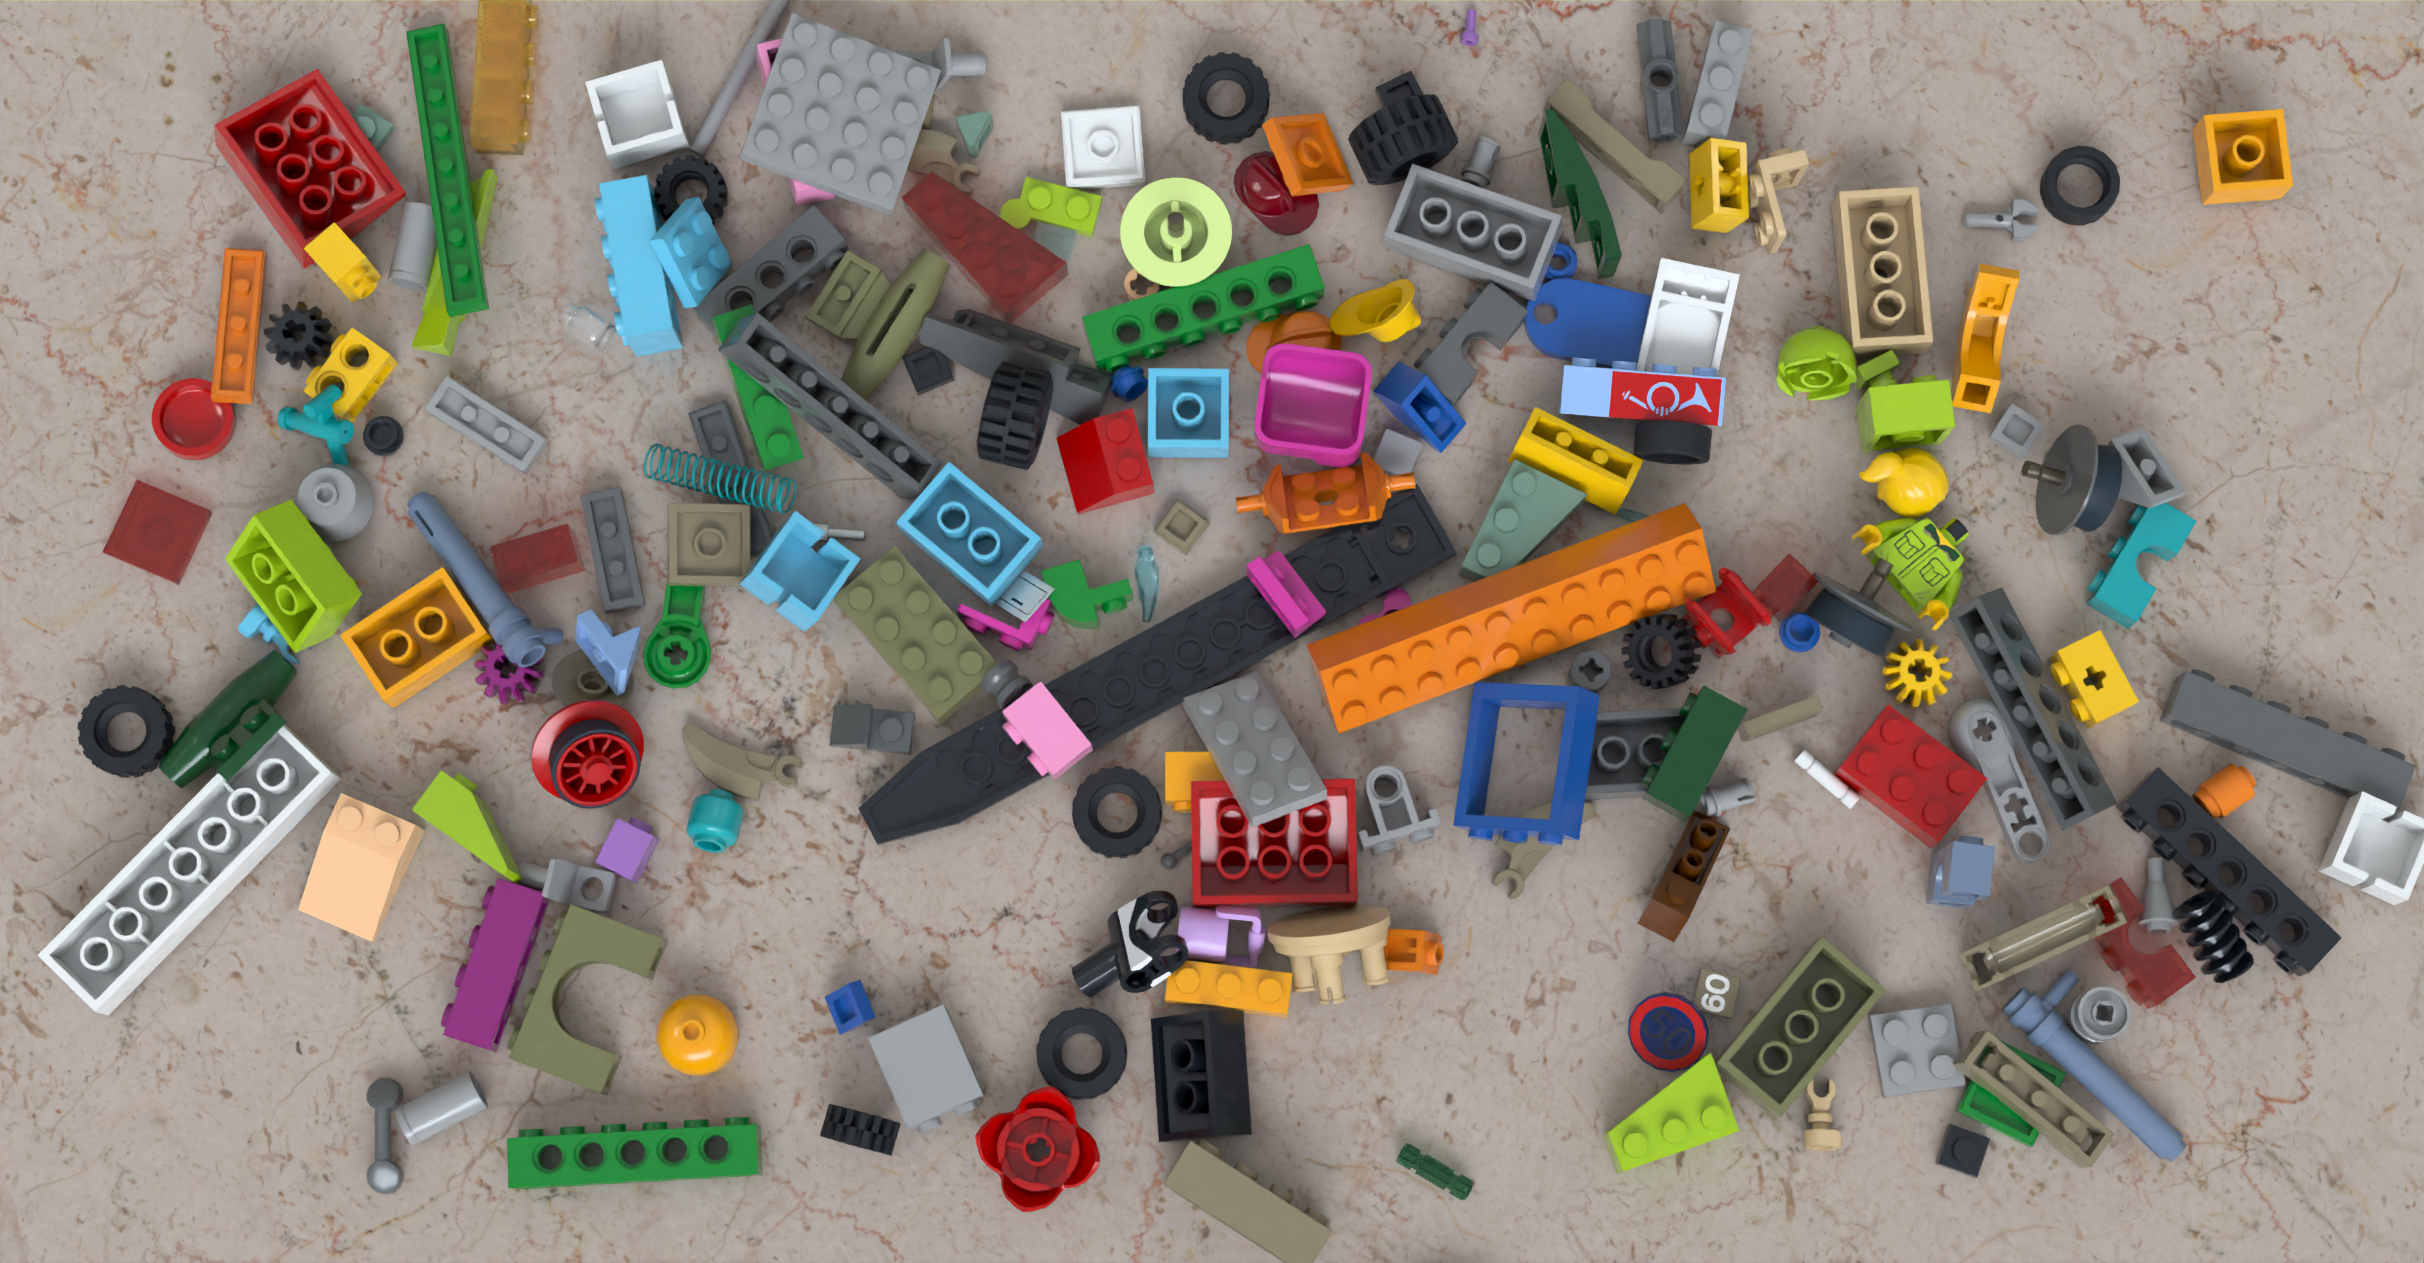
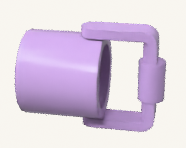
M1219 905L1216 909L1181 906L1178 935L1183 937L1187 943L1188 960L1208 961L1213 964L1255 969L1257 967L1258 954L1264 951L1266 930L1261 926L1262 913L1256 908ZM1229 919L1253 921V926L1249 928L1247 948L1250 957L1226 955Z

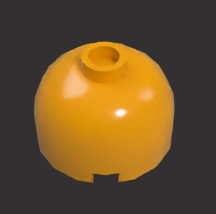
M690 994L675 1000L663 1011L657 1024L656 1042L661 1056L673 1069L686 1075L707 1076L720 1071L732 1060L736 1052L739 1026L735 1015L722 1001L709 995Z

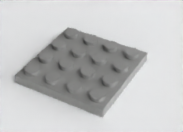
M791 13L739 159L890 216L941 70Z

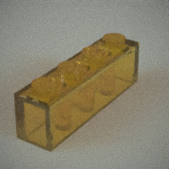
M479 0L470 144L477 154L524 155L525 142H531L532 123L531 119H526L527 104L532 105L534 101V83L529 81V67H535L537 56L536 44L531 43L532 29H537L539 23L538 6L533 5L531 0Z

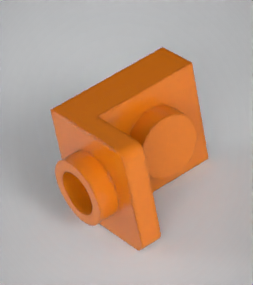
M1388 929L1387 945L1384 946L1387 971L1420 972L1428 975L1438 974L1439 965H1441L1444 958V947L1440 934L1426 930Z

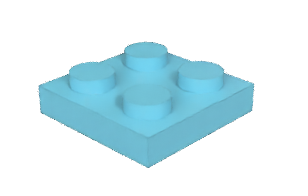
M699 197L686 199L650 240L684 308L698 306L732 266L728 251L723 246L712 224L711 217L706 212Z

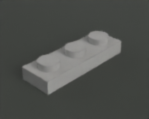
M447 376L424 408L427 413L525 475H527L548 444L544 437Z

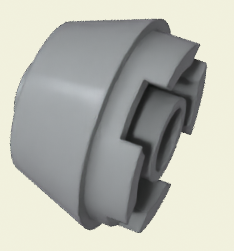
M327 464L312 470L302 479L295 492L294 503L301 513L307 517L310 525L322 541L340 542L356 536L366 527L372 515L374 497L369 482L359 471L343 464Z

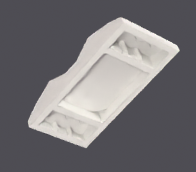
M1660 258L1636 371L1652 372L1653 364L1677 366L1676 374L1693 375V367L1717 369L1718 375L1740 274Z

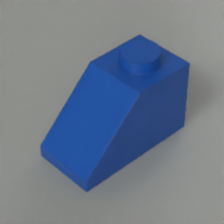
M1399 361L1373 390L1393 416L1440 453L1444 451L1467 424L1426 374Z

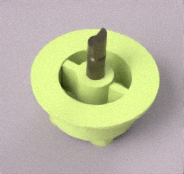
M1165 178L1145 186L1130 200L1121 220V244L1129 263L1143 277L1164 286H1188L1209 277L1225 260L1232 239L1231 219L1223 201L1209 187L1187 178Z

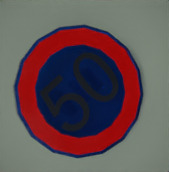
M1662 992L1649 995L1637 1004L1629 1018L1628 1036L1632 1048L1642 1061L1655 1069L1674 1072L1688 1069L1700 1060L1708 1046L1709 1028L1705 1016L1695 1003L1682 995Z

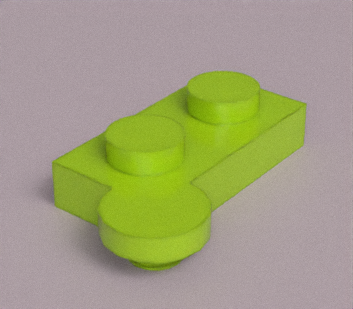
M1026 177L1020 199L1006 201L1000 209V219L1002 224L1011 231L1023 230L1029 225L1031 220H1034L1038 224L1093 237L1103 197Z

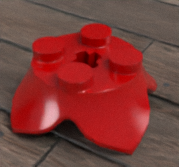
M1052 1086L1042 1087L1029 1092L1021 1099L1014 1111L998 1113L990 1117L975 1135L980 1158L987 1167L997 1172L1001 1178V1189L1006 1199L1022 1212H1033L1048 1207L1055 1202L1063 1190L1078 1187L1087 1182L1100 1165V1154L1096 1141L1089 1132L1078 1125L1075 1109L1071 1101ZM1038 1139L1046 1140L1045 1147L1051 1148L1050 1155L1042 1156L1040 1162L1032 1161L1033 1154L1027 1153L1029 1144L1036 1145Z

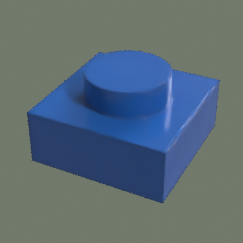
M861 980L848 983L825 996L840 1035L853 1031L876 1018Z

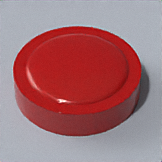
M199 378L177 381L163 390L154 404L152 410L153 430L162 445L179 458L186 460L207 459L222 451L233 437L236 427L235 409L232 403L212 402V382Z

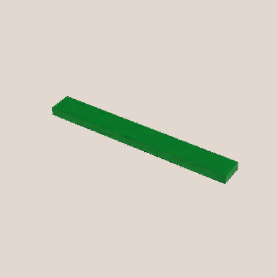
M444 23L406 31L446 311L450 317L487 310L489 309L448 29Z

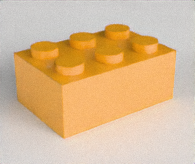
M443 567L340 634L382 700L393 709L480 652L483 646H489L494 642L488 629L452 575Z

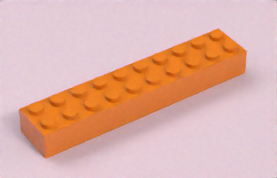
M1683 503L1307 644L1306 646L1325 708L1339 734L1637 622L1641 618L1682 605L1688 597L1691 600H1695L1714 593L1716 588L1702 527L1687 505Z

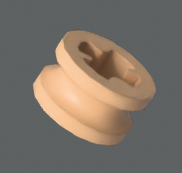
M1133 268L1125 277L1124 290L1126 297L1133 301L1159 292L1160 284L1152 282L1153 287L1147 288V294L1138 295V289L1133 291L1131 286L1136 285L1138 282L1137 278L1143 276Z

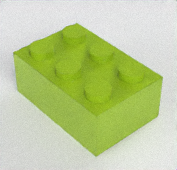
M292 499L254 514L225 557L226 562L294 653L332 637L362 595L353 578L340 565L331 549L322 541L310 525L307 517L301 513Z

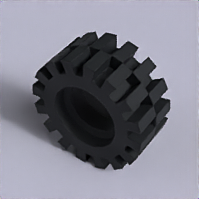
M1659 614L1641 618L1638 620L1639 623H1634L1628 628L1632 633L1625 634L1623 641L1629 643V646L1621 648L1622 655L1629 654L1630 660L1624 661L1623 664L1625 669L1634 668V671L1629 674L1633 680L1641 678L1639 684L1643 687L1651 686V689H1660L1679 685V683L1690 679L1688 675L1695 674L1698 668L1692 663L1700 662L1701 654H1695L1694 649L1701 648L1700 640L1692 641L1691 637L1696 635L1697 632L1694 628H1685L1689 623L1686 619H1677L1678 615ZM1657 636L1665 637L1671 647V661L1665 667L1658 665L1652 656L1651 645L1653 639Z
M829 1104L820 1136L892 1156L901 1123Z

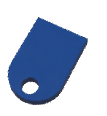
M1570 278L1554 279L1541 285L1535 301H1528L1526 307L1528 314L1524 322L1525 330L1531 343L1540 352L1556 359L1572 362V358L1597 359L1596 367L1612 369L1613 361L1637 363L1651 296ZM1548 305L1554 309L1556 319L1550 324H1542L1535 319L1534 310L1538 306Z

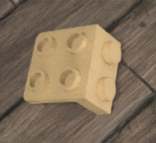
M1783 148L1770 153V158L1758 160L1748 180L1749 208H1755L1758 222L1754 224L1756 239L1759 246L1765 245L1768 255L1776 253L1786 237V230L1775 191L1798 185L1809 166L1805 149L1793 152L1792 148Z

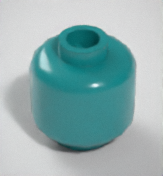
M713 789L710 790L709 794H702L694 799L686 832L694 840L693 844L698 849L712 853H721L725 851V848L736 844L744 810L738 802L733 800L734 796L730 792Z

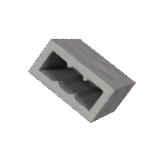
M944 1004L868 1038L909 1131L917 1128L919 1134H923L941 1126L940 1118L955 1111L957 1117H960L980 1108L978 1100L985 1098L984 1092Z

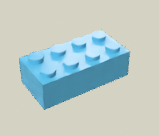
M647 175L599 183L601 197L595 198V207L598 219L603 222L604 230L608 234L601 236L605 259H609L611 270H614V273L608 274L607 277L611 296L615 298L617 307L620 308V312H614L618 336H622L624 346L630 345L636 357L683 348L673 285L650 242L651 238L662 227V220L656 203L654 189Z

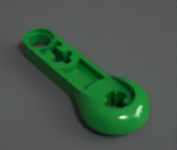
M666 584L662 618L648 637L643 650L644 666L649 676L659 685L672 689L687 688L697 683L707 672L711 660V650L701 622L706 586H669ZM674 646H681L682 651L688 654L685 661L680 658L681 664L673 665L671 658L667 656L669 650L674 652Z

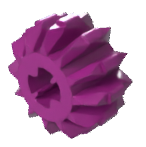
M494 640L496 646L494 651L487 646H483L481 651L488 657L487 661L476 660L474 666L485 672L479 674L475 681L478 685H487L484 694L488 698L498 694L499 702L506 705L512 693L518 703L524 702L522 690L526 688L533 694L538 691L537 687L531 683V680L544 678V673L534 668L543 662V658L525 668H521L516 663H513L518 669L515 674L510 672L511 677L507 678L501 672L504 665L509 667L508 662H510L503 653V645L497 644Z

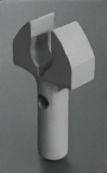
M2013 199L2010 203V209L2006 212H1965L1962 221L1966 228H2004L2011 234V242H2023L2030 238L2039 229L2040 225L2024 226L2015 219L2020 215L2037 216L2040 210L2026 199Z

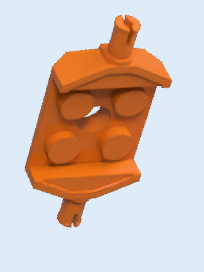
M1367 452L1360 453L1362 465L1283 476L1281 464L1275 465L1264 486V491L1260 492V495L1236 497L1237 512L1240 514L1263 509V515H1268L1277 531L1283 534L1377 521L1382 518L1387 498H1391V491L1416 489L1414 473L1388 476V474H1384L1383 469ZM1325 501L1334 502L1330 505H1319L1320 503Z

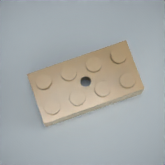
M1919 187L1839 191L1832 203L1844 337L1850 342L1856 358L1880 356L1890 350H1893L1895 355L1925 354L1933 343ZM1875 271L1884 273L1886 278L1880 277Z

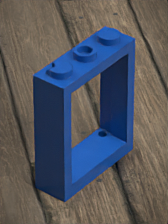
M1475 682L1453 826L1469 831L1468 837L1476 840L1492 841L1493 835H1503V840L1527 843L1528 837H1537L1539 843L1554 846L1562 845L1563 839L1579 840L1600 695L1580 686ZM1500 707L1565 710L1550 820L1484 815Z

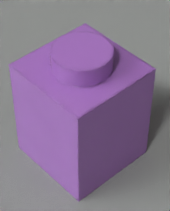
M631 817L628 823L617 818L595 863L637 884L659 842L655 836L650 834L653 827L634 817Z

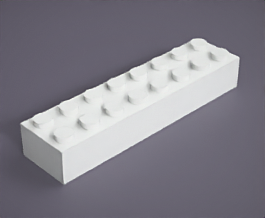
M284 725L229 781H226L217 773L38 956L95 1012L109 1016L315 807L341 778L290 728Z

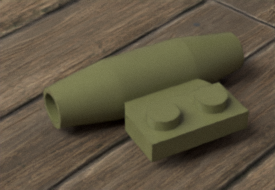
M922 249L892 284L889 283L880 268L847 250L806 315L810 322L841 340H857L840 380L865 400L870 397L899 364L922 327L925 315L932 311L950 264L927 249Z

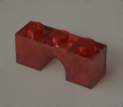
M2120 877L2107 885H2112L2129 922L2095 937V940L2103 949L2100 954L2106 965L2114 972L2119 970L2128 982L2125 988L2130 997L2138 1005L2144 1004L2147 1009H2150L2165 1001L2195 979L2196 976L2172 944L2160 948L2152 955L2140 953L2131 945L2128 937L2129 926L2137 916L2146 910ZM2103 895L2097 897L2098 899L2093 901L2094 905L2099 904L2106 918L2102 920L2103 923L2114 922L2113 916L2115 912L2109 900H2105Z

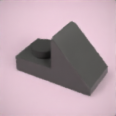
M872 704L834 705L829 745L831 747L910 755L915 714L911 712L874 709Z

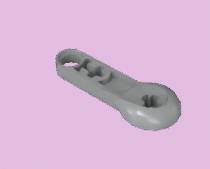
M1986 697L1969 699L1959 705L1951 716L1948 729L1951 744L1966 762L1988 778L1983 786L2014 857L2025 863L2036 862L2049 851L2050 840L2016 759V742L1993 699ZM1977 721H1984L1983 726L1990 724L1992 727V732L1987 735L1988 741H1982V736L1977 739L1973 734V730L1978 727ZM2008 796H2012L2014 801L2022 800L2024 807L2019 810L2021 820L2024 822L2030 818L2033 824L2025 825L2013 832L2011 825H2016L2019 821L2013 811L2006 812L2004 808L2009 803ZM2029 832L2039 838L2041 846L2036 855H2028L2022 852L2019 846V839L2022 834Z

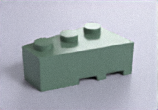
M1514 459L1461 565L1459 575L1475 582L1523 564L1531 554L1583 505L1587 494Z

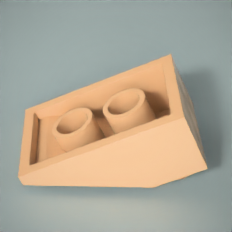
M341 793L323 831L298 910L374 942L425 830L413 823Z

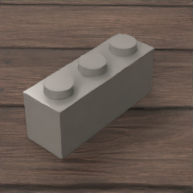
M1715 20L1707 43L1681 145L1698 148L1709 138L1726 140L1754 32L1753 29Z

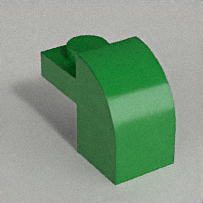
M1080 559L1041 571L1044 583L1055 589L1048 596L1053 610L1064 622L1077 628H1099L1097 611L1103 610L1105 615L1117 613L1127 608V602L1133 601L1128 578L1089 590Z

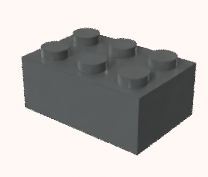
M1681 708L1597 712L1585 800L1643 797L1647 788L1640 784L1652 763L1657 766L1660 765L1666 754L1660 747L1671 727L1678 731L1685 719V716L1679 714Z

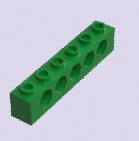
M1310 244L1210 275L1206 279L1192 285L1173 287L1083 316L1082 324L1097 369L1102 370L1106 368L1107 372H1114L1124 366H1129L1130 360L1142 356L1146 360L1161 357L1168 352L1167 348L1182 344L1184 348L1198 345L1206 340L1205 336L1220 332L1221 335L1233 334L1243 329L1244 323L1257 319L1259 323H1266L1279 318L1282 311L1296 307L1297 311L1315 307L1319 304L1318 300L1324 298L1325 287ZM1282 279L1290 284L1291 289L1285 294H1276L1269 288V285L1275 280ZM1244 291L1253 297V301L1247 306H1238L1231 300L1232 296L1237 292ZM1200 304H1209L1214 307L1216 312L1210 318L1202 319L1197 317L1193 311ZM1162 316H1171L1177 320L1178 324L1170 331H1163L1156 326V322ZM1125 328H1133L1139 332L1140 336L1135 342L1124 343L1118 338V334Z
M750 1117L725 1118V1126L709 1127L708 1119L685 1120L684 1128L668 1129L667 1122L642 1123V1131H626V1124L601 1125V1133L585 1134L584 1126L561 1127L560 1135L544 1136V1129L518 1130V1138H507L508 1188L518 1190L762 1176L761 1126L750 1124ZM721 1136L728 1143V1151L723 1158L713 1160L708 1154L707 1147L713 1138ZM675 1139H682L686 1144V1155L678 1162H671L666 1154L667 1146ZM640 1141L645 1148V1156L638 1164L631 1165L625 1157L626 1148L630 1143ZM598 1143L603 1149L604 1156L600 1164L590 1167L584 1160V1153L588 1146ZM551 1146H557L562 1152V1161L554 1169H548L543 1163V1154Z

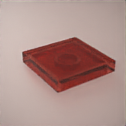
M136 480L104 547L103 553L179 585L213 512Z

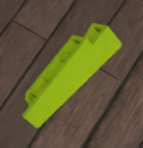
M487 169L481 178L471 183L480 249L482 248L498 181V176L493 169ZM437 249L422 309L424 315L411 347L413 349L452 356L460 321L464 322L466 314L450 317L446 311Z

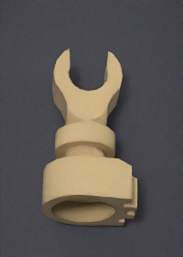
M1812 1079L1805 1088V1096L1811 1105L1812 1114H1808V1124L1812 1125V1129L1804 1131V1148L1815 1151L1840 1150L1842 1148V1135L1837 1130L1829 1129V1125L1833 1124V1115L1829 1114L1830 1102L1836 1092L1835 1084L1829 1079L1827 1081V1096L1818 1097L1814 1093V1081Z

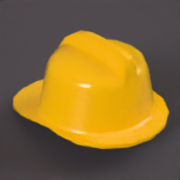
M1399 279L1383 287L1369 290L1347 299L1332 313L1329 321L1331 331L1336 335L1346 337L1366 332L1380 342H1391L1421 324V316L1412 301L1415 293L1413 282L1408 279Z

